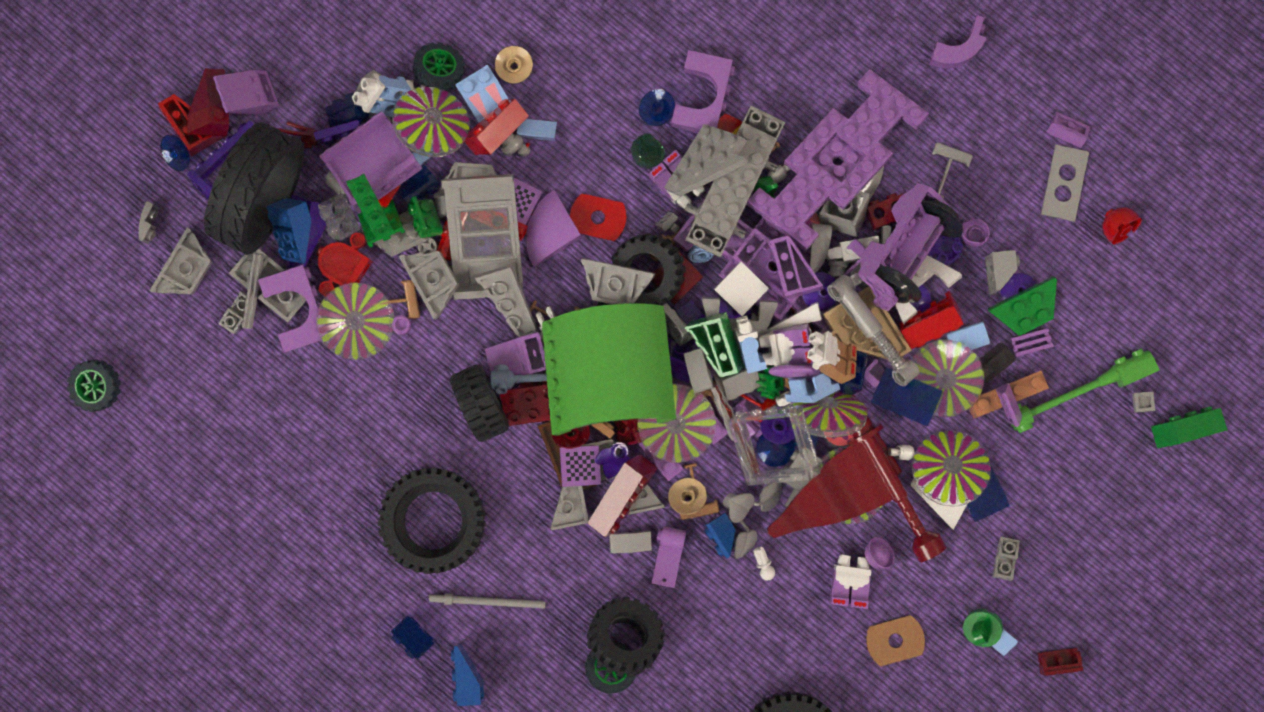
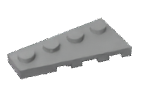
M512 264L475 275V280L484 288L486 295L493 300L496 305L495 307L504 315L506 322L518 338L538 332Z

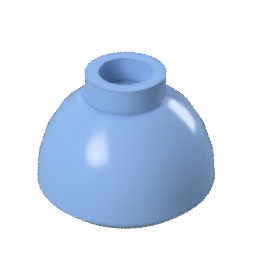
M695 245L688 251V259L695 263L709 261L714 256V254Z

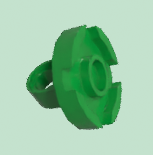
M984 608L975 609L965 618L963 631L968 641L974 645L990 647L1000 640L1003 624L997 614H992Z

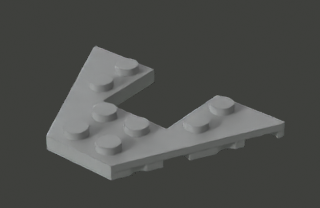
M610 439L585 444L580 447L599 446L600 452L604 448H610L614 441ZM619 448L616 450V455L620 453ZM600 465L601 481L608 480L603 473V465ZM646 485L637 501L629 509L628 515L665 508V506L653 493L652 489ZM582 486L562 487L551 524V531L588 523L589 519Z

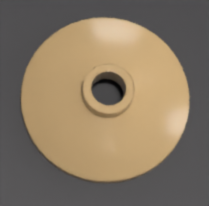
M518 46L504 48L499 52L495 60V70L498 76L508 83L515 84L526 80L533 68L530 54ZM517 64L518 67L517 69H512L511 65Z
M684 478L672 485L668 493V500L676 512L690 515L703 508L707 500V493L703 484L698 480ZM686 497L692 498L690 501H685Z

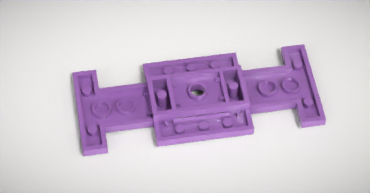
M871 69L857 83V86L870 96L853 115L847 119L833 108L784 161V164L797 175L779 195L773 199L759 188L747 201L748 206L786 236L789 235L805 251L819 237V234L805 223L826 200H831L844 210L892 157L893 153L880 144V141L891 129L903 119L917 130L929 116L927 111ZM840 158L843 164L835 165L833 160Z
M694 214L691 215L672 240L687 252L693 246V244L685 240L694 222ZM762 217L754 229L739 219L736 227L746 231L743 239L732 234L722 253L729 262L718 276L724 279L741 261L770 288L755 304L759 306V300L777 301L778 306L773 317L779 322L790 308L797 312L807 308L808 306L804 302L802 295L786 300L778 270L771 271L768 267L770 262L776 263L770 240L786 235L764 217ZM794 242L808 265H810V249L808 248L805 251ZM857 285L854 290L859 293L863 289ZM824 288L820 291L821 295L825 294ZM836 301L831 308L820 311L822 317L820 321L811 322L821 330L819 333L832 332L822 315L841 304L839 301Z

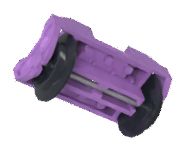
M917 183L914 188L903 194L891 210L897 224L892 234L887 238L886 243L883 245L871 241L863 251L861 269L858 275L862 281L871 287L875 295L873 303L877 308L889 311L897 302L903 304L918 302L922 297L921 291L911 279L940 235L956 238L960 237L963 233V225L958 214L930 186Z

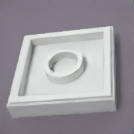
M741 261L714 288L741 316L769 289Z

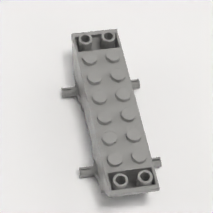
M750 106L736 134L747 141L739 156L744 157L748 163L715 179L703 204L699 208L689 203L687 204L685 211L695 216L685 241L721 257L732 234L742 239L744 238L746 231L737 228V222L762 170L767 168L774 173L777 170L778 165L768 160L785 124L784 121Z

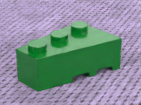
M727 312L693 320L684 327L696 340L697 346L701 347L706 354L707 360L719 377L739 373L744 367Z
M1212 406L1200 409L1201 413L1197 414L1196 411L1185 413L1183 418L1178 415L1170 417L1168 422L1151 426L1157 449L1227 431L1221 408L1212 409Z

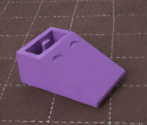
M250 70L213 77L226 113L264 115L279 106L267 71Z
M539 332L485 349L490 371H493L494 366L504 364L509 367V370L514 375L541 374L546 372L544 346Z

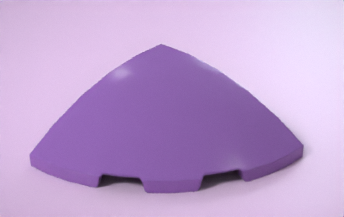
M555 190L548 193L538 203L528 222L526 247L533 267L563 251L568 245L582 238Z

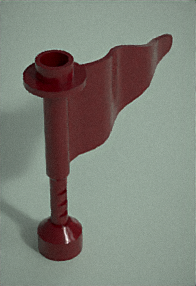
M869 417L861 420L860 424H854V427L849 428L853 436L847 441L849 447L829 459L793 498L782 514L767 528L768 534L772 538H777L803 529L846 521L893 500L899 505L916 535L912 550L919 562L932 559L947 548L939 533L926 531L908 499L904 486L874 435L884 427L881 423L873 425Z

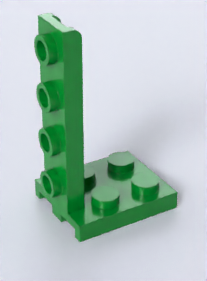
M365 173L346 181L361 210L358 217L369 247H372V243L381 239L383 241L391 239L390 235L397 232L405 233L393 199L386 208L382 207Z

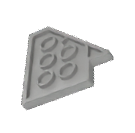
M703 124L664 188L668 192L682 196L746 165L748 161L744 157L739 156V153L747 141L741 136Z

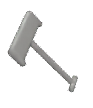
M937 142L932 154H939L949 158L937 191L938 194L941 193L952 160L964 163L966 167H969L973 156Z

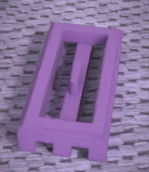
M1049 329L1011 338L1010 341L1015 357L1053 347L1051 336L1048 333ZM1040 334H1044L1045 336L1043 338H1039L1036 340L1016 345V341L1023 340ZM1043 341L1047 342L1046 345L1018 352V348Z

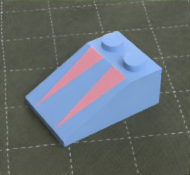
M488 65L455 84L478 123L494 111L502 100L508 99Z

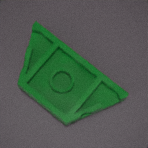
M1052 276L988 308V311L1019 336L1054 319L1057 279Z

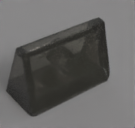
M1000 342L976 361L981 362L982 365L975 371H984V375L981 378L987 384L1016 359L1008 346Z

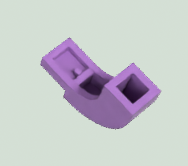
M976 16L968 40L958 46H950L937 42L934 46L929 65L939 68H955L973 59L986 40V37L981 36L985 29V24H983L984 17Z

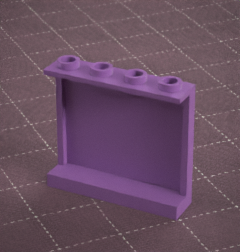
M382 111L374 115L365 124L358 126L355 131L343 137L338 143L326 149L320 155V158L325 162L349 198V202L359 214L361 210L346 183L347 180H352L365 173L379 200L423 169Z

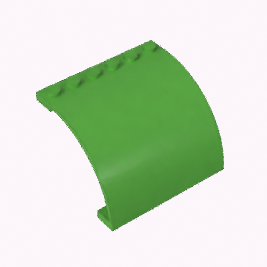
M654 304L603 305L575 310L542 322L552 435L558 436L575 428L610 421L657 419V423L663 424L676 419L664 306Z

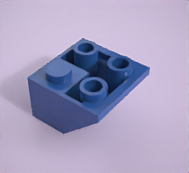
M723 513L705 524L706 529L704 531L710 540L714 539L717 545L714 548L719 556H724L727 559L731 555L735 528L726 513Z

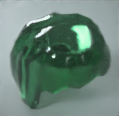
M650 133L638 136L630 148L633 162L640 168L649 169L655 167L665 157V149L661 142Z

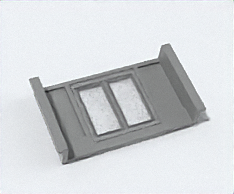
M514 174L459 177L441 180L442 189H444L452 269L459 283L458 288L453 294L454 300L488 298L484 288L475 280V275L511 264L523 292Z

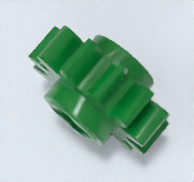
M768 365L767 369L763 370V373H758L760 378L756 381L757 384H760L757 391L761 392L762 397L774 399L775 396L780 397L779 391H784L783 377L773 376L768 373V370L774 367V365Z

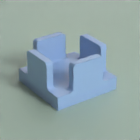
M824 373L814 376L812 378L813 381L808 383L806 378H788L790 392L786 393L785 397L787 402L815 403L840 390L838 382H832L831 378Z

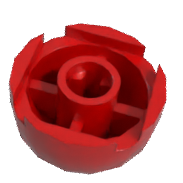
M1112 208L1105 214L1106 218L1102 224L1103 234L1113 245L1118 244L1128 238L1126 234L1131 230L1134 233L1138 229L1142 219L1130 208Z

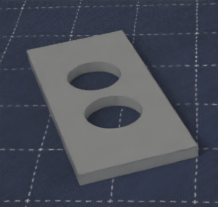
M1055 145L1041 215L1075 222L1089 156L1088 151ZM1070 165L1074 168L1075 176L1072 180L1066 181L1060 177L1059 169L1061 166ZM1058 186L1069 188L1071 197L1068 201L1061 202L1055 197V190Z

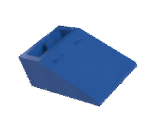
M285 198L268 205V218L274 229L273 235L277 240L280 256L283 260L304 264L311 226V217L307 203L305 201Z
M458 643L451 650V661H455V668L452 670V681H456V687L453 689V701H457V706L481 705L484 702V681L462 643Z

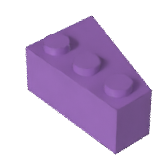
M789 235L770 240L786 300L823 290L822 283Z

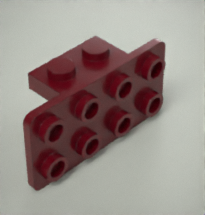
M547 381L522 382L518 388L507 389V393L500 394L503 411L509 426L550 420Z

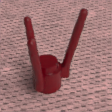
M286 122L288 126L303 131L279 129L287 134L301 136V141L305 142L304 148L312 149V145H317L318 143L314 136V132H317V130H314V128Z

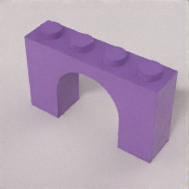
M688 50L684 73L701 76L710 80L715 86L717 96L710 106L703 109L675 105L671 127L696 133L700 131L703 124L717 128L720 114H724L727 103L723 102L725 95H729L731 85L727 83L729 77L733 78L735 66H732L733 60Z
M304 264L258 279L264 298L285 291H294L301 294L309 305L308 318L302 325L278 333L284 353L321 341L322 336L331 331L318 332V328L329 324L317 323L318 318H323L318 314V310L323 309L321 303L318 304L315 297L318 296L315 285L311 286L309 279L312 276L309 268H305Z

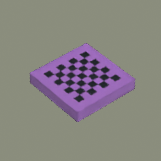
M514 178L517 220L526 225L543 192ZM507 209L494 210L507 216Z
M583 446L573 449L560 448L562 487L601 485L600 465L595 463L599 453V446Z

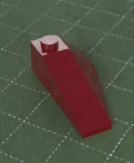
M205 68L187 116L188 134L227 136L229 113H226L222 106V101L213 79L214 76L224 75V69Z

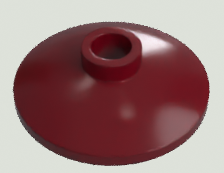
M587 425L572 429L570 432L558 436L552 435V439L562 448H577L588 441L590 427Z

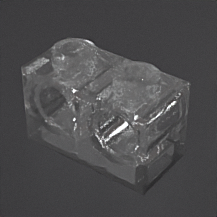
M335 195L318 204L319 214L328 227V234L333 239L343 240L360 230L345 195ZM333 206L335 207V212H334V214H333V212H332Z

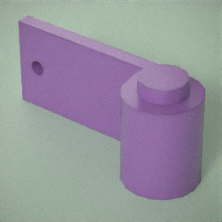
M667 526L659 529L657 540L660 541L652 584L675 588L686 530Z

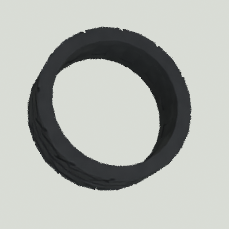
M258 122L249 128L232 148L219 171L218 177H216L205 210L204 230L206 235L246 255L257 251L274 230L268 218L267 206L285 198L291 199L296 189L304 162L303 142L264 122Z

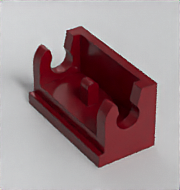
M1077 648L1037 653L1041 675L1048 676L1084 671L1080 651H1077Z

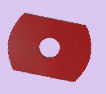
M582 193L571 207L570 217L580 234L616 241L625 228L626 209L623 202ZM593 212H603L605 215L604 222L601 224L593 223L591 220Z

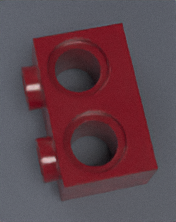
M893 193L886 197L887 200L880 202L878 199L868 203L866 215L873 231L896 223L891 212L892 204L897 203L903 194L897 195V193ZM874 210H880L883 213V217H875Z

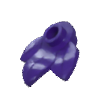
M616 442L610 448H604L598 453L595 463L603 465V473L607 479L614 477L620 471L623 464L630 460L628 448L624 443ZM619 448L620 453L616 455V450Z

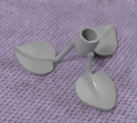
M780 481L767 484L760 493L759 502H754V496L750 493L738 495L729 493L724 498L723 505L729 509L731 521L734 523L740 522L745 529V532L739 533L735 540L734 557L736 559L749 553L757 541V532L753 529L749 530L743 519L753 505L761 506V511L763 512L770 511L776 506L782 493V483Z

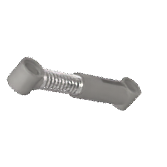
M841 275L827 287L829 295L835 301L841 303L867 339L872 337L871 340H874L875 346L878 345L877 348H880L881 354L884 353V357L886 356L888 362H891L893 379L900 386H906L919 374L918 366L913 361L905 360L901 357L897 348L892 346L893 343H890L891 340H888L889 338H886L887 335H884V332H882V325L854 290L855 285L847 275Z

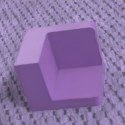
M877 358L859 375L871 389H874L888 373L878 363L879 360Z

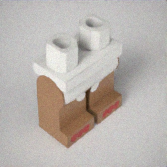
M816 331L809 335L808 342L814 345L813 348L809 349L807 358L813 361L812 368L819 369L822 373L840 384L855 378L856 362L854 361H856L857 356L856 345L852 343L847 345L839 341L829 331L823 334Z

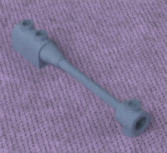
M504 364L494 366L493 371H491L492 390H496L498 394L507 393V389H512L515 383L547 381L546 373L514 375L509 370V367Z

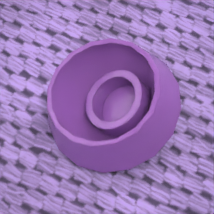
M880 537L872 538L865 547L866 560L875 569H889L894 563L893 549L886 540Z

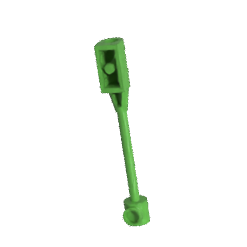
M1142 348L1131 353L1133 356L1126 359L1123 356L1114 360L1115 365L1096 380L1032 409H1029L1026 405L1021 406L1019 403L1018 406L1022 414L1020 425L1016 427L1011 424L1014 430H1018L1019 433L1033 428V416L1099 386H1106L1117 382L1119 387L1126 386L1159 371V367L1150 351H1143Z

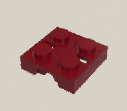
M641 419L614 421V425L619 427L618 432H616L617 442H622L626 446L644 442L646 438H641L639 434L645 430L637 426Z

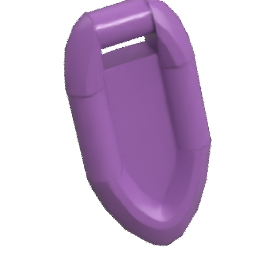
M781 365L768 370L769 374L783 378H810L822 373L819 369L812 368V365Z

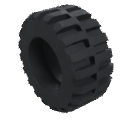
M652 233L638 235L625 241L624 244L617 248V252L613 254L612 264L631 268L633 260L638 255L644 253L657 257L663 266L664 279L662 283L653 289L645 288L634 304L663 305L680 291L681 284L685 280V277H683L686 272V266H683V261L685 260L683 255H679V248L677 246L674 247L671 244L672 241L668 238L663 239V236L658 234L652 235Z
M475 364L451 376L450 384L468 426L479 442H485L509 429L503 407L495 390H492L491 382L481 365Z
M623 597L621 601L619 598L612 599L611 603L607 601L602 605L601 609L597 610L587 631V638L589 639L587 647L592 649L590 655L592 659L596 658L598 660L596 664L600 668L604 666L607 668L606 672L610 674L614 671L616 676L622 677L626 673L627 677L634 676L635 673H643L646 668L648 669L653 664L663 647L665 630L661 629L663 626L662 620L657 619L658 613L655 610L651 611L649 609L650 605L647 603L643 605L636 598L632 601L630 597ZM616 623H626L633 626L641 635L642 647L634 651L620 649L610 639L609 627Z

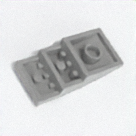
M258 249L253 253L264 255L261 278L285 270L262 250ZM245 254L229 272L231 276L247 289L253 254ZM259 284L258 299L286 322H289L306 302V299L301 294L294 291H285L264 298Z

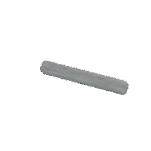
M257 253L253 254L242 327L246 329L253 328L259 291L258 279L261 278L264 255Z

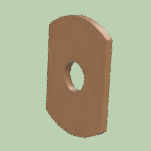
M908 615L869 626L866 644L872 659L879 666H884L922 655L925 647V637L918 621L913 616ZM895 633L902 637V644L898 648L891 647L888 641L889 637Z

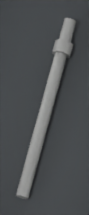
M445 593V595L429 594V602L444 603V605L455 603L545 609L546 601L453 596L451 593Z

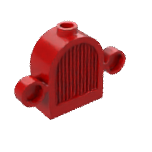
M357 232L351 235V247L341 242H334L325 247L321 246L317 251L319 269L324 276L330 279L329 281H323L319 285V292L323 296L327 297L328 293L334 294L336 284L342 288L344 284H348L349 292L351 293L352 284L356 282L358 285L373 261L358 252V249L366 245V238L363 234Z

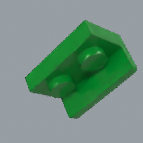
M416 196L412 197L410 204H408V212L414 219V230L418 232L420 239L442 235L443 229L433 200L417 201Z

